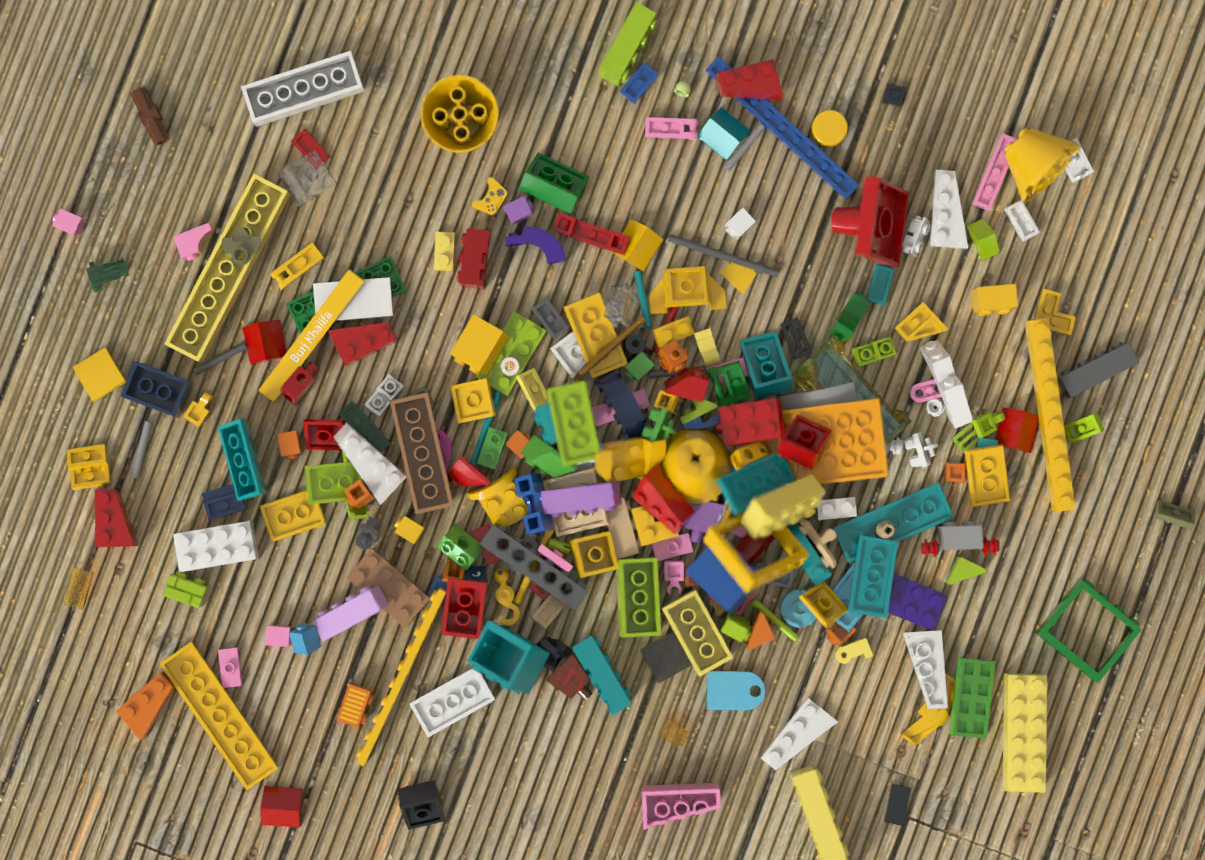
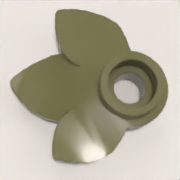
M241 226L234 232L232 239H222L223 250L231 255L232 260L238 265L247 264L251 259V255L257 253L261 245L260 236L250 238L248 232ZM241 252L245 254L243 259L238 258V254Z

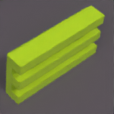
M972 422L951 438L963 453L964 450L970 449L978 442L977 436L966 447L962 446L976 434L975 429L960 442L957 440L973 426Z

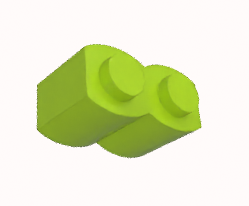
M728 612L722 622L720 631L742 642L743 639L745 641L748 639L752 626L749 625L750 620L735 613L731 615Z

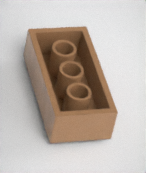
M371 548L346 577L360 590L369 585L371 588L379 585L389 604L383 610L404 628L410 624L431 598L375 548Z

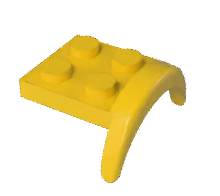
M512 466L506 474L493 483L466 493L469 499L480 501L495 526L500 524L507 528L523 519V516L528 515V506L522 497L518 498L516 486L512 481L518 472L516 466Z

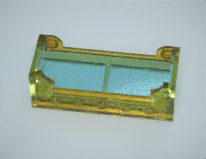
M834 336L797 368L791 376L805 392L854 382L858 401L880 399L886 447L912 421L906 412L898 409L893 411L846 359L843 355L845 352L843 342Z

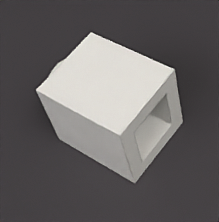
M742 208L725 224L727 227L725 231L732 238L736 237L739 239L756 221Z

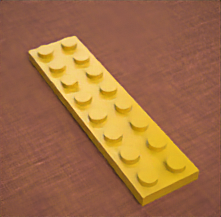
M193 641L160 663L164 672L246 791L279 768L226 689L223 688L221 682Z

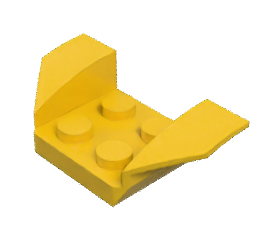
M705 266L666 269L663 278L649 295L650 315L667 313V307L709 304V310L726 309L725 290L709 275Z
M637 437L604 443V451L596 452V471L608 483L642 477L665 458L666 440L651 442Z

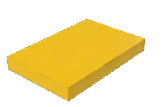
M1003 444L964 450L971 506L976 507L1009 502L1010 495Z
M307 490L260 506L271 542L327 524L321 504L308 505Z

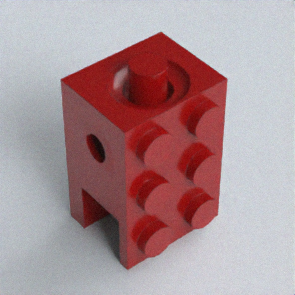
M775 398L719 407L721 422H717L716 426L717 432L719 434L723 433L724 446L779 439L786 432L781 399Z

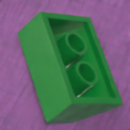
M538 152L526 170L519 190L571 214L589 176Z

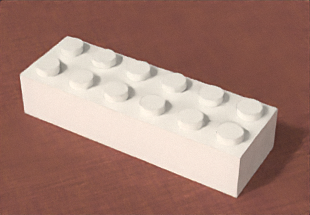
M351 51L241 86L252 122L256 127L365 91Z

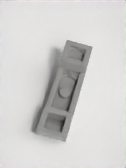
M854 382L806 392L779 395V399L782 400L783 410L858 401Z

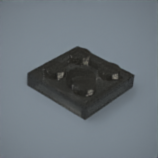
M674 631L640 649L658 684L692 665Z

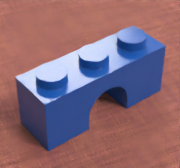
M528 474L515 478L518 498L522 497L528 506V515L523 516L527 535L554 530L551 514H544L541 491H545L541 474Z

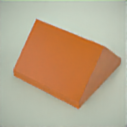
M758 610L752 623L751 633L744 645L748 650H752L775 639L765 615Z

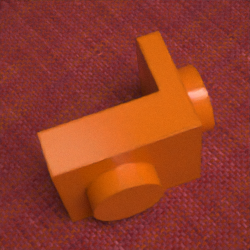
M835 623L830 629L826 630L828 634L826 638L832 645L837 644L840 647L856 632V629L853 627L850 632H847Z

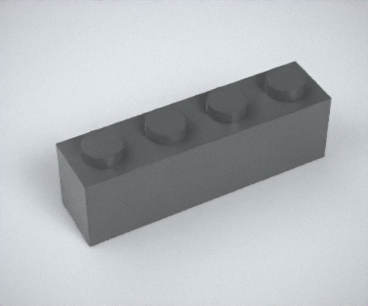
M1121 341L1111 346V351L1106 353L1103 350L1094 355L1095 359L1091 361L1085 359L1077 364L1078 368L1074 370L1068 368L1060 372L1061 376L1057 380L1066 398H1072L1138 364L1139 361L1129 342L1123 344Z

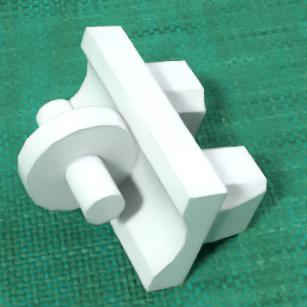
M921 432L915 433L912 437L904 440L907 450L917 449L918 455L909 457L912 467L922 466L923 468L931 465L929 456H935L933 448L938 447L937 443L932 444L930 437L923 439Z

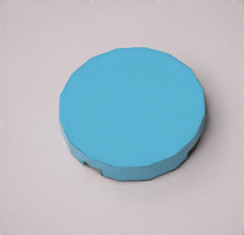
M803 589L787 593L780 605L783 619L789 625L797 628L811 625L816 620L813 613L799 598L800 595L806 592Z

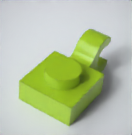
M986 412L973 419L972 423L978 438H983L996 431L997 427L995 424L1006 418L1003 412L999 414L997 412L993 414Z

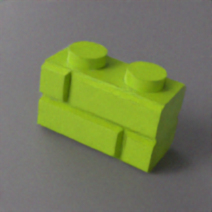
M176 571V574L171 573L169 575L162 596L202 608L209 586L205 584V580L196 577L194 580L187 578V574Z

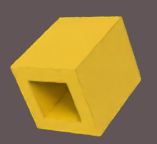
M404 516L403 519L399 517L394 525L397 528L395 533L413 544L417 543L426 528L408 516Z

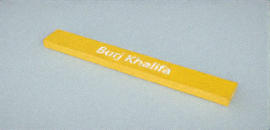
M350 269L346 272L258 390L260 393L273 402L281 393V386L303 364L365 280Z

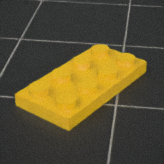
M599 292L563 307L586 365L617 337ZM619 344L594 368L589 370L592 378L628 364L621 345Z

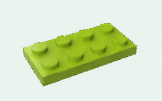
M515 311L502 330L510 337L487 376L481 372L479 375L476 374L474 376L479 380L489 378L490 386L506 396L511 392L517 382L516 377L523 372L547 330ZM506 357H514L520 364V370L514 376H506L501 371V362Z
M585 381L546 389L563 466L595 460L596 452L600 451Z

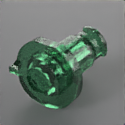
M124 258L95 266L94 261L89 262L90 267L86 268L94 293L104 290L102 286L104 283L117 280L125 275L129 276Z

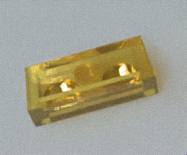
M77 567L73 568L64 605L84 609L94 572Z

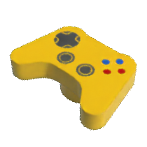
M490 177L487 180L489 185L488 193L484 199L474 201L472 206L474 209L486 214L495 215L506 199L507 191L494 178Z

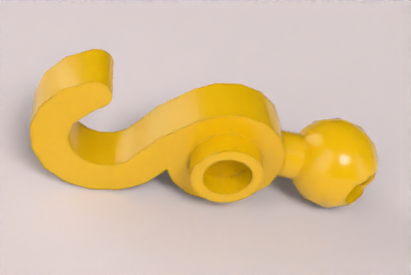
M500 568L494 573V579L500 586L495 593V597L500 604L514 611V617L506 619L500 616L498 619L504 625H513L519 620L520 610L516 604L512 603L515 593L506 582L509 578V573L506 569ZM499 570H503L502 575L498 573Z

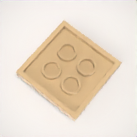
M596 468L543 481L545 490L600 483ZM598 508V512L592 513L580 510V514L575 515L562 512L563 516L552 517L556 537L611 524L608 511H604V508Z

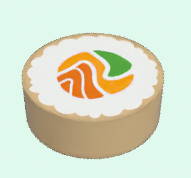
M506 357L502 360L500 368L506 376H514L519 372L520 364L514 357Z

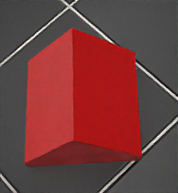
M280 319L257 322L242 328L250 365L281 359L287 353Z
M1002 407L1001 412L1004 413L1006 419L998 423L995 440H998L997 445L1003 444L1005 448L1031 454L1039 423L1038 416L1026 411Z
M303 420L306 450H342L334 436L346 424L344 420Z
M264 786L260 805L261 825L300 828L303 788Z

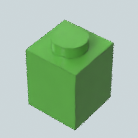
M641 351L625 366L627 370L625 374L631 381L635 379L638 382L655 365Z

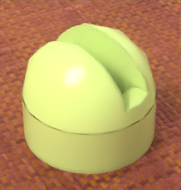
M680 81L674 91L680 96L688 97L691 86L686 81Z

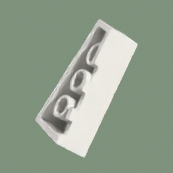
M348 423L334 436L380 505L407 477L394 463Z

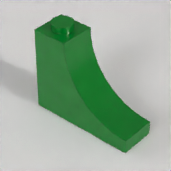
M859 292L858 294L853 293L828 334L843 343L850 340L855 333L854 331L870 305V302L867 301L868 298Z

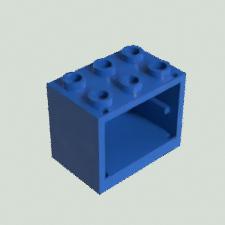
M709 546L685 571L731 615L756 590L754 589L746 593ZM737 551V555L753 574L759 571L754 565L749 567L746 558Z

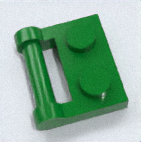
M740 361L712 367L706 371L708 377H711L718 398V406L728 405L751 397ZM723 374L730 393L729 396H725L718 375Z

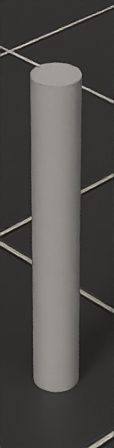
M759 123L723 166L727 171L732 169L765 129L763 124Z
M145 421L131 474L133 478H139L152 427L151 422Z

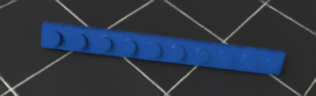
M718 56L705 72L716 81L718 72L731 70L732 68ZM735 98L845 200L859 186L858 183L766 99Z

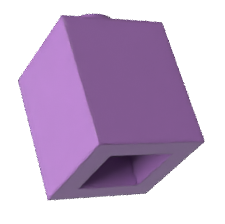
M524 196L503 206L512 225L533 216L531 211L534 210L530 199L526 200Z

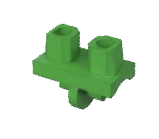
M663 408L661 410L652 409L649 419L656 421L655 427L645 426L642 435L651 442L662 440V438L668 440L670 433L676 435L677 431L672 429L674 421L669 420L672 413Z

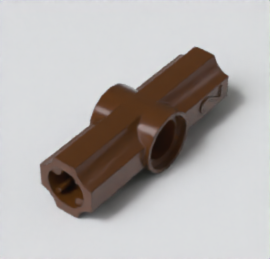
M146 87L133 90L130 94L139 111L138 116L143 126L147 128L154 145L166 143L170 140V137L162 122L161 113L157 106L154 105Z

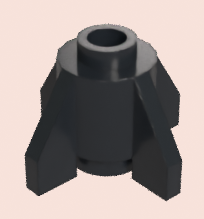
M643 327L640 328L638 334L630 335L623 341L626 350L629 352L626 359L627 363L630 362L632 355H637L641 351L650 355L653 353L652 350L645 347V341L642 337L645 329ZM636 340L639 346L633 347L631 343Z
M543 637L537 643L539 647L550 653L544 667L548 668L551 672L555 671L557 664L564 656L566 657L573 651L562 641L551 637Z

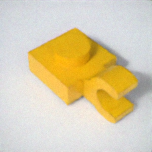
M204 393L198 403L192 401L183 417L196 426L201 427L210 412L206 407L214 396Z

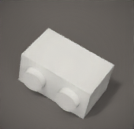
M855 497L822 500L815 509L816 520L857 516Z

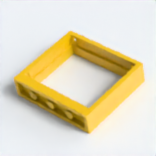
M742 511L734 518L729 517L721 524H714L709 527L704 541L744 591L748 593L802 566L809 553L786 526L780 531L774 530L771 533L790 556L753 574L722 536L743 525L741 520L746 512Z

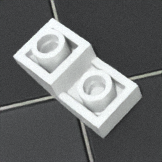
M388 374L377 387L374 394L364 404V407L380 418L390 405V401L395 399L404 385Z

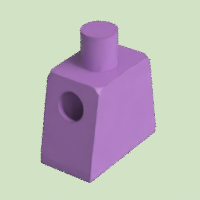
M712 502L696 505L689 504L695 511L690 521L685 525V528L693 530L690 541L702 543L704 532L708 533V528L716 524L723 505Z

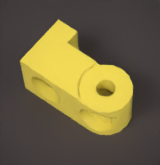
M711 328L694 333V338L705 367L720 363Z
M866 637L844 644L835 650V658L842 664H846L852 658L864 654L866 659L873 656Z

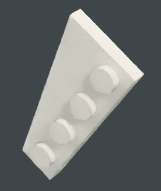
M935 170L929 242L931 247L968 249L955 171Z

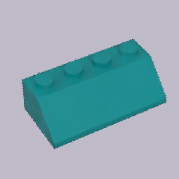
M241 418L219 426L218 431L237 501L266 494L265 482L263 481L247 419Z

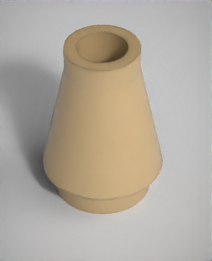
M884 520L878 523L876 533L879 538L887 540L893 537L895 527L890 521ZM886 527L890 528L888 534L884 531Z

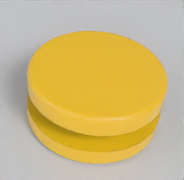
M826 110L819 113L811 126L814 140L824 147H834L840 144L848 131L845 117L834 110Z

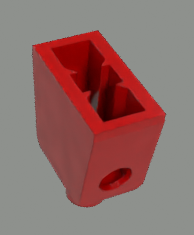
M309 362L304 369L299 366L281 386V396L297 407L314 385L315 378L313 375L319 368L312 362Z

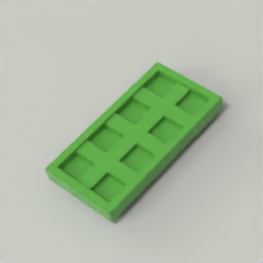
M958 657L949 730L950 735L987 738L995 661Z

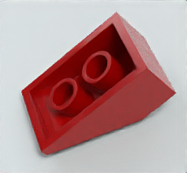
M448 577L441 635L479 639L482 630L487 582Z

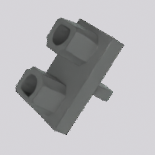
M369 516L366 524H360L356 538L358 548L367 550L372 544H376L379 533V520Z

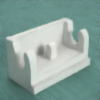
M1077 138L1071 140V141L1076 142V143H1078V144L1080 145V143H1079V141H1078ZM1080 145L1078 153L1071 155L1069 158L1071 162L1065 168L1072 183L1094 172Z

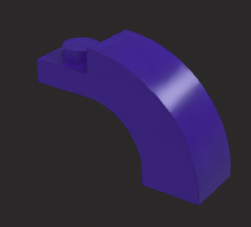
M523 227L524 235H520V232L510 233L509 237H505L507 247L525 244L539 247L546 255L547 264L566 262L564 250L558 240L543 229Z

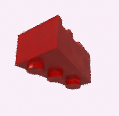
M774 59L717 73L716 82L720 97L771 99L774 101H781L783 97Z
M388 322L328 330L345 366H349L398 342Z
M657 463L643 476L632 497L648 510L652 516L664 524L667 529L676 534L690 521L695 511L681 493L677 494L671 486V480L665 478L660 471L661 466Z

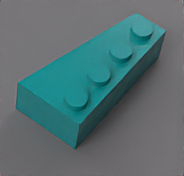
M590 635L573 645L572 649L584 670L587 671L591 682L598 689L602 701L608 706V711L612 716L631 705L630 697H632V694L627 686L623 688L620 683L623 679L617 670L613 671L610 664L613 662L609 655L602 653L600 648L603 646L598 637L594 638Z

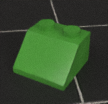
M533 435L521 452L526 457L525 462L533 468L537 465V471L545 477L549 474L556 478L577 469L575 464L563 466L560 453L535 435Z

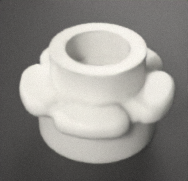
M932 399L927 402L926 411L928 414H932L933 417H938L944 412L945 405L941 399Z
M897 437V440H892L890 451H893V455H901L904 440L899 439V437Z

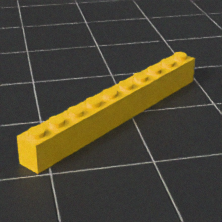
M1049 319L1025 321L1051 509L1054 512L1075 510Z

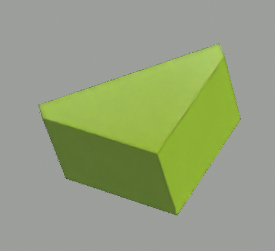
M984 218L966 226L981 261L1000 253L996 234Z
M957 556L945 581L946 584L951 585L986 573L984 568Z

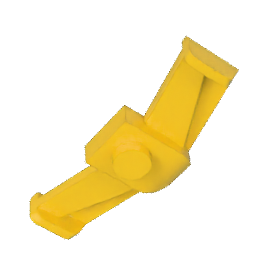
M946 673L948 708L928 709L924 701L917 710L922 717L900 734V736L914 746L936 728L943 726L949 718L948 713L953 704L955 680Z

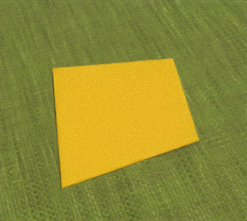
M732 262L719 271L743 295L757 274L753 269Z

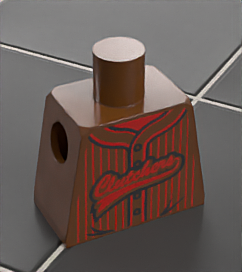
M573 653L546 679L548 683L571 699L578 694L586 701L593 694L586 686L590 678Z

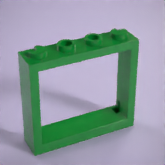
M1078 579L1035 633L1092 681L1099 683L1142 629L1138 627L1140 623L1131 616L1128 618L1123 614L1124 610L1117 604L1113 606L1109 603L1108 600L1110 598L1102 592L1097 593L1093 589L1095 586L1091 582ZM1082 589L1131 629L1097 672L1048 632Z

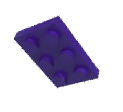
M893 573L888 613L933 631L947 595Z

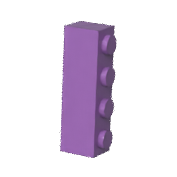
M619 481L541 491L544 514H551V517L563 516L562 512H568L569 515L580 514V510H586V513L598 512V508H604V511L615 510V506L622 504Z

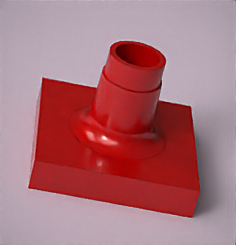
M865 177L861 206L836 207L831 216L833 232L835 234L857 236L856 255L883 266L900 268L909 192L880 177Z

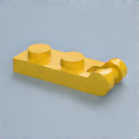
M312 242L270 275L273 279L277 280L278 286L283 290L325 258ZM285 271L289 274V277L286 279L282 275Z

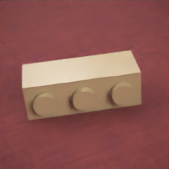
M624 497L621 498V505L615 506V510L608 511L611 523L608 524V529L611 533L617 559L638 554V549L642 548L639 537L635 538L633 530H637L634 518H629L628 512L631 511L629 500L625 501Z

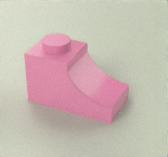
M210 223L173 237L182 259L193 261L199 258L198 255L202 254L201 248L204 240L215 232Z

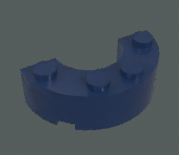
M614 369L598 377V381L595 384L600 393L605 392L606 397H604L608 408L613 407L615 411L613 417L617 425L622 424L625 430L622 433L624 438H640L644 427L649 425L619 369Z

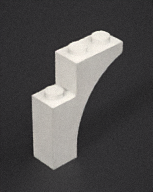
M938 340L930 341L920 346L921 353L930 368L941 394L949 421L955 429L972 422L973 419L964 388L955 375L950 355Z

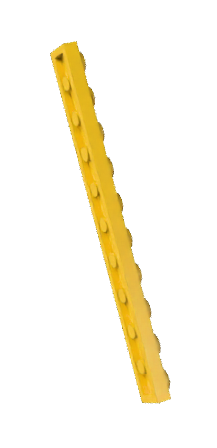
M442 587L438 591L434 590L430 601L433 603L430 609L426 607L422 618L425 620L422 626L418 625L414 632L416 639L414 643H409L405 651L408 654L406 660H401L397 668L400 671L397 678L393 677L389 688H391L390 694H385L381 705H383L381 713L377 711L372 721L375 723L373 730L369 729L364 738L367 740L365 747L361 746L356 755L359 758L357 764L363 767L367 763L444 600L447 590Z

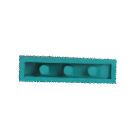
M790 523L786 527L809 553L802 567L814 585L817 586L830 577L831 573L797 524L792 525Z

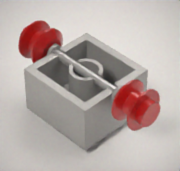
M943 522L942 526H937L938 542L935 538L932 542H928L925 539L924 543H921V554H925V558L929 554H933L934 558H936L941 550L979 549L982 550L985 556L988 555V552H993L995 556L996 552L1000 551V542L996 540L995 536H993L992 540H988L987 537L982 538V525H976V522H961L962 525L957 526V522Z

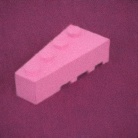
M719 783L642 786L643 829L720 808Z

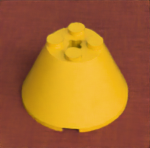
M453 75L439 80L425 95L421 105V123L425 133L435 145L449 152L465 153L478 149L491 138L498 122V106L491 90L478 79L466 75Z
M1024 128L1018 135L1020 138L1015 143L1011 142L1004 149L1006 151L1005 158L1023 202L1026 203L1032 200L1031 195L1035 192L1040 194L1064 171L1071 162L1069 160L1071 155L1078 153L1080 149L1078 143L1033 128Z
M684 429L676 432V435L672 434L666 440V455L659 464L661 466L660 471L666 479L669 478L671 480V486L677 494L681 493L689 504H703L715 499L722 493L716 480L732 473V465L729 458L731 455L727 446H724V442L715 434L703 429Z

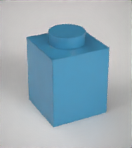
M301 623L289 632L294 652L297 654L308 655L321 647L316 626Z

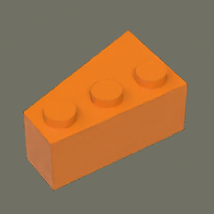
M164 671L160 672L117 709L116 713L140 740H143L148 735L159 713L170 698L175 686Z

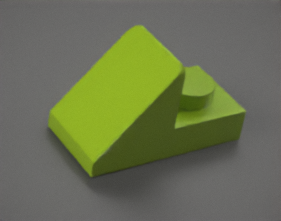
M691 400L696 410L693 411L690 408L682 412V417L679 420L684 425L717 408V405L703 400V402Z
M1097 412L1064 425V431L1070 444L1105 430Z

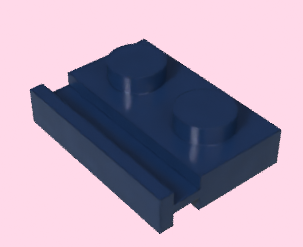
M233 484L201 494L209 520L247 510L244 500L237 501Z

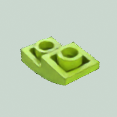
M891 336L851 349L857 367L897 355Z

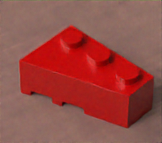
M467 228L466 233H463L462 244H464V251L460 253V263L462 265L461 271H458L457 282H459L461 287L484 290L490 231Z
M95 489V547L139 546L119 489Z

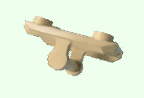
M800 519V524L797 525L804 536L808 534L822 554L820 559L825 566H831L832 569L836 567V559L825 545L828 541H833L836 538L835 531L831 528H825L823 533L818 535L807 519Z

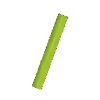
M755 599L751 603L792 641L795 642L799 638L792 629L759 600Z

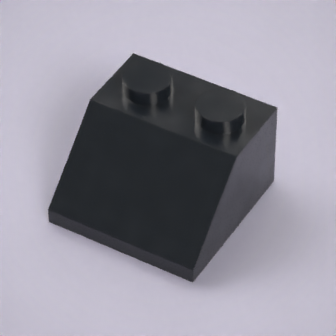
M435 780L397 789L399 807L408 830L445 821L440 793Z

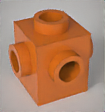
M677 340L660 348L657 354L660 365L669 374L674 371L676 373L682 371L689 359L687 351L679 345Z

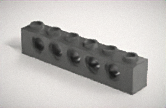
M493 524L480 544L575 611L588 593V590L585 589L587 585L578 579L576 582L569 578L571 574L562 568L559 571L554 567L555 563L547 557L544 560L539 557V551L531 546L526 548L522 545L524 542L516 535L512 538L507 534L508 530L502 525L498 524L495 526ZM501 538H506L509 541V547L501 549L498 546V541ZM517 549L523 550L525 552L524 559H515L514 552ZM534 560L539 561L541 564V568L538 571H532L529 567L530 563ZM552 571L556 574L557 578L554 582H548L545 579V575L548 572ZM564 583L572 585L570 593L562 592L561 586Z

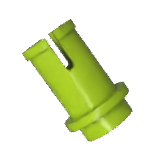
M550 537L547 548L551 551L556 549L560 553L569 556L571 552L570 544L557 540V537Z

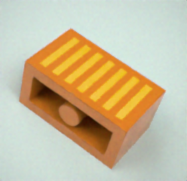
M349 683L336 721L359 728L361 724L364 725L368 716L365 713L366 708L371 706L374 695H371L372 689Z

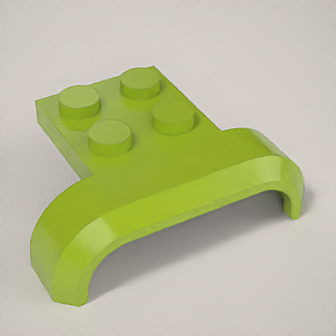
M343 450L342 463L304 466L308 505L346 501L350 520L364 519L370 514L367 505L358 509L355 506L352 507L346 500L348 496L344 490L359 479L361 481L363 479Z

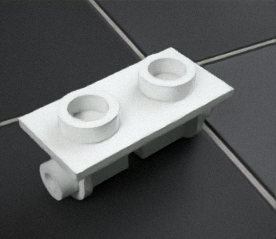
M915 216V218H912L908 232L914 233V235L905 236L902 252L907 254L910 252L914 257H917V254L922 251L923 239L930 230V222L926 217Z

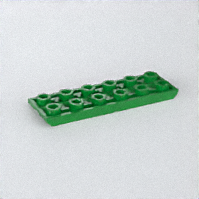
M391 256L354 272L363 280L390 277L392 298L407 291ZM314 291L286 303L300 334L315 315ZM343 320L334 321L332 325L339 323Z

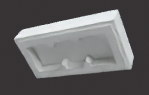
M1022 199L1004 209L1022 242L1040 233Z

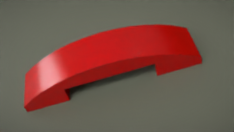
M560 212L552 229L572 239L621 255L625 254L630 240V236L609 231Z

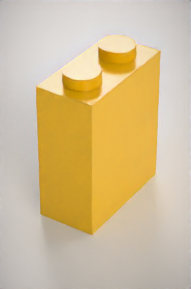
M473 314L450 354L455 357L454 361L463 367L465 363L469 365V370L479 375L481 372L487 376L510 336Z

